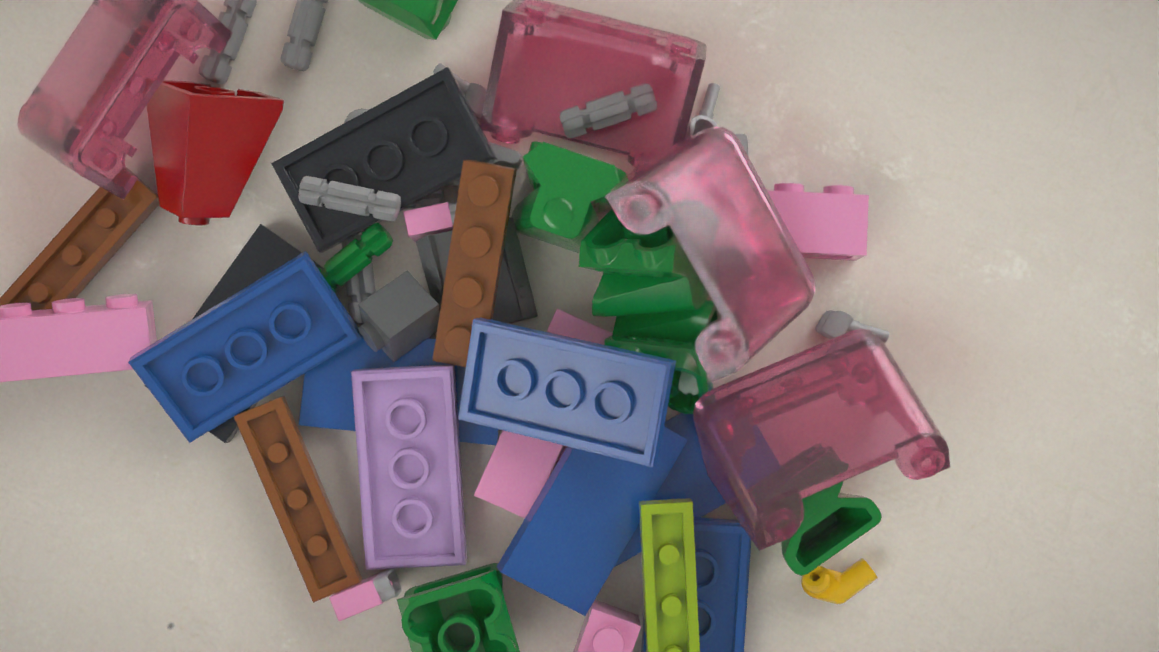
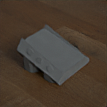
M509 217L493 314L494 321L508 324L538 316L513 217ZM452 230L435 235H427L416 241L429 293L439 304V312Z

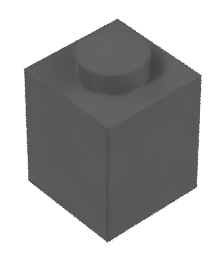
M408 271L358 304L362 320L359 332L373 351L377 352L382 349L393 362L437 332L440 315L439 304Z

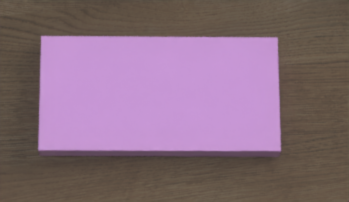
M455 365L353 370L351 374L366 570L466 565L467 546Z

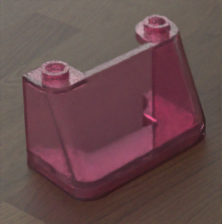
M94 0L39 84L21 107L17 123L19 133L67 168L124 200L137 180L136 177L126 170L125 157L126 154L133 157L138 150L124 141L125 137L179 56L194 64L199 57L195 51L200 48L207 47L220 54L233 33L198 0Z
M512 0L502 10L480 126L482 130L492 132L491 137L503 143L517 144L520 143L521 138L529 137L533 132L628 155V163L634 166V172L643 178L651 180H662L664 176L674 178L703 72L707 46L701 41L683 35L543 0ZM643 83H649L652 87L657 102V109L654 112L638 116L637 112L630 114L632 118L630 120L597 131L590 127L586 129L587 134L572 139L567 138L560 120V112L562 110L577 105L579 110L586 108V102L622 90L624 95L631 93V87Z
M713 126L696 133L639 164L605 195L619 221L625 228L634 233L649 234L670 225L722 317L704 327L696 340L698 359L711 382L733 374L746 365L806 310L812 301L816 287L814 276L743 145L732 131L724 127Z
M868 329L850 331L713 388L702 395L693 410V418L707 475L759 551L791 538L797 532L804 519L802 499L893 459H895L900 472L913 480L931 477L938 472L950 468L949 448L946 440L887 346Z

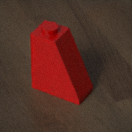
M145 79L144 90L159 206L178 216V222L187 225L202 226L208 225L210 218H229L283 111L284 100L261 92L238 89L237 96H235V91L211 87L210 84Z

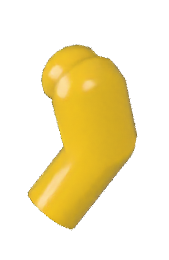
M861 558L842 573L818 566L810 573L802 576L801 583L804 592L810 597L834 604H842L874 582L878 577L869 564Z

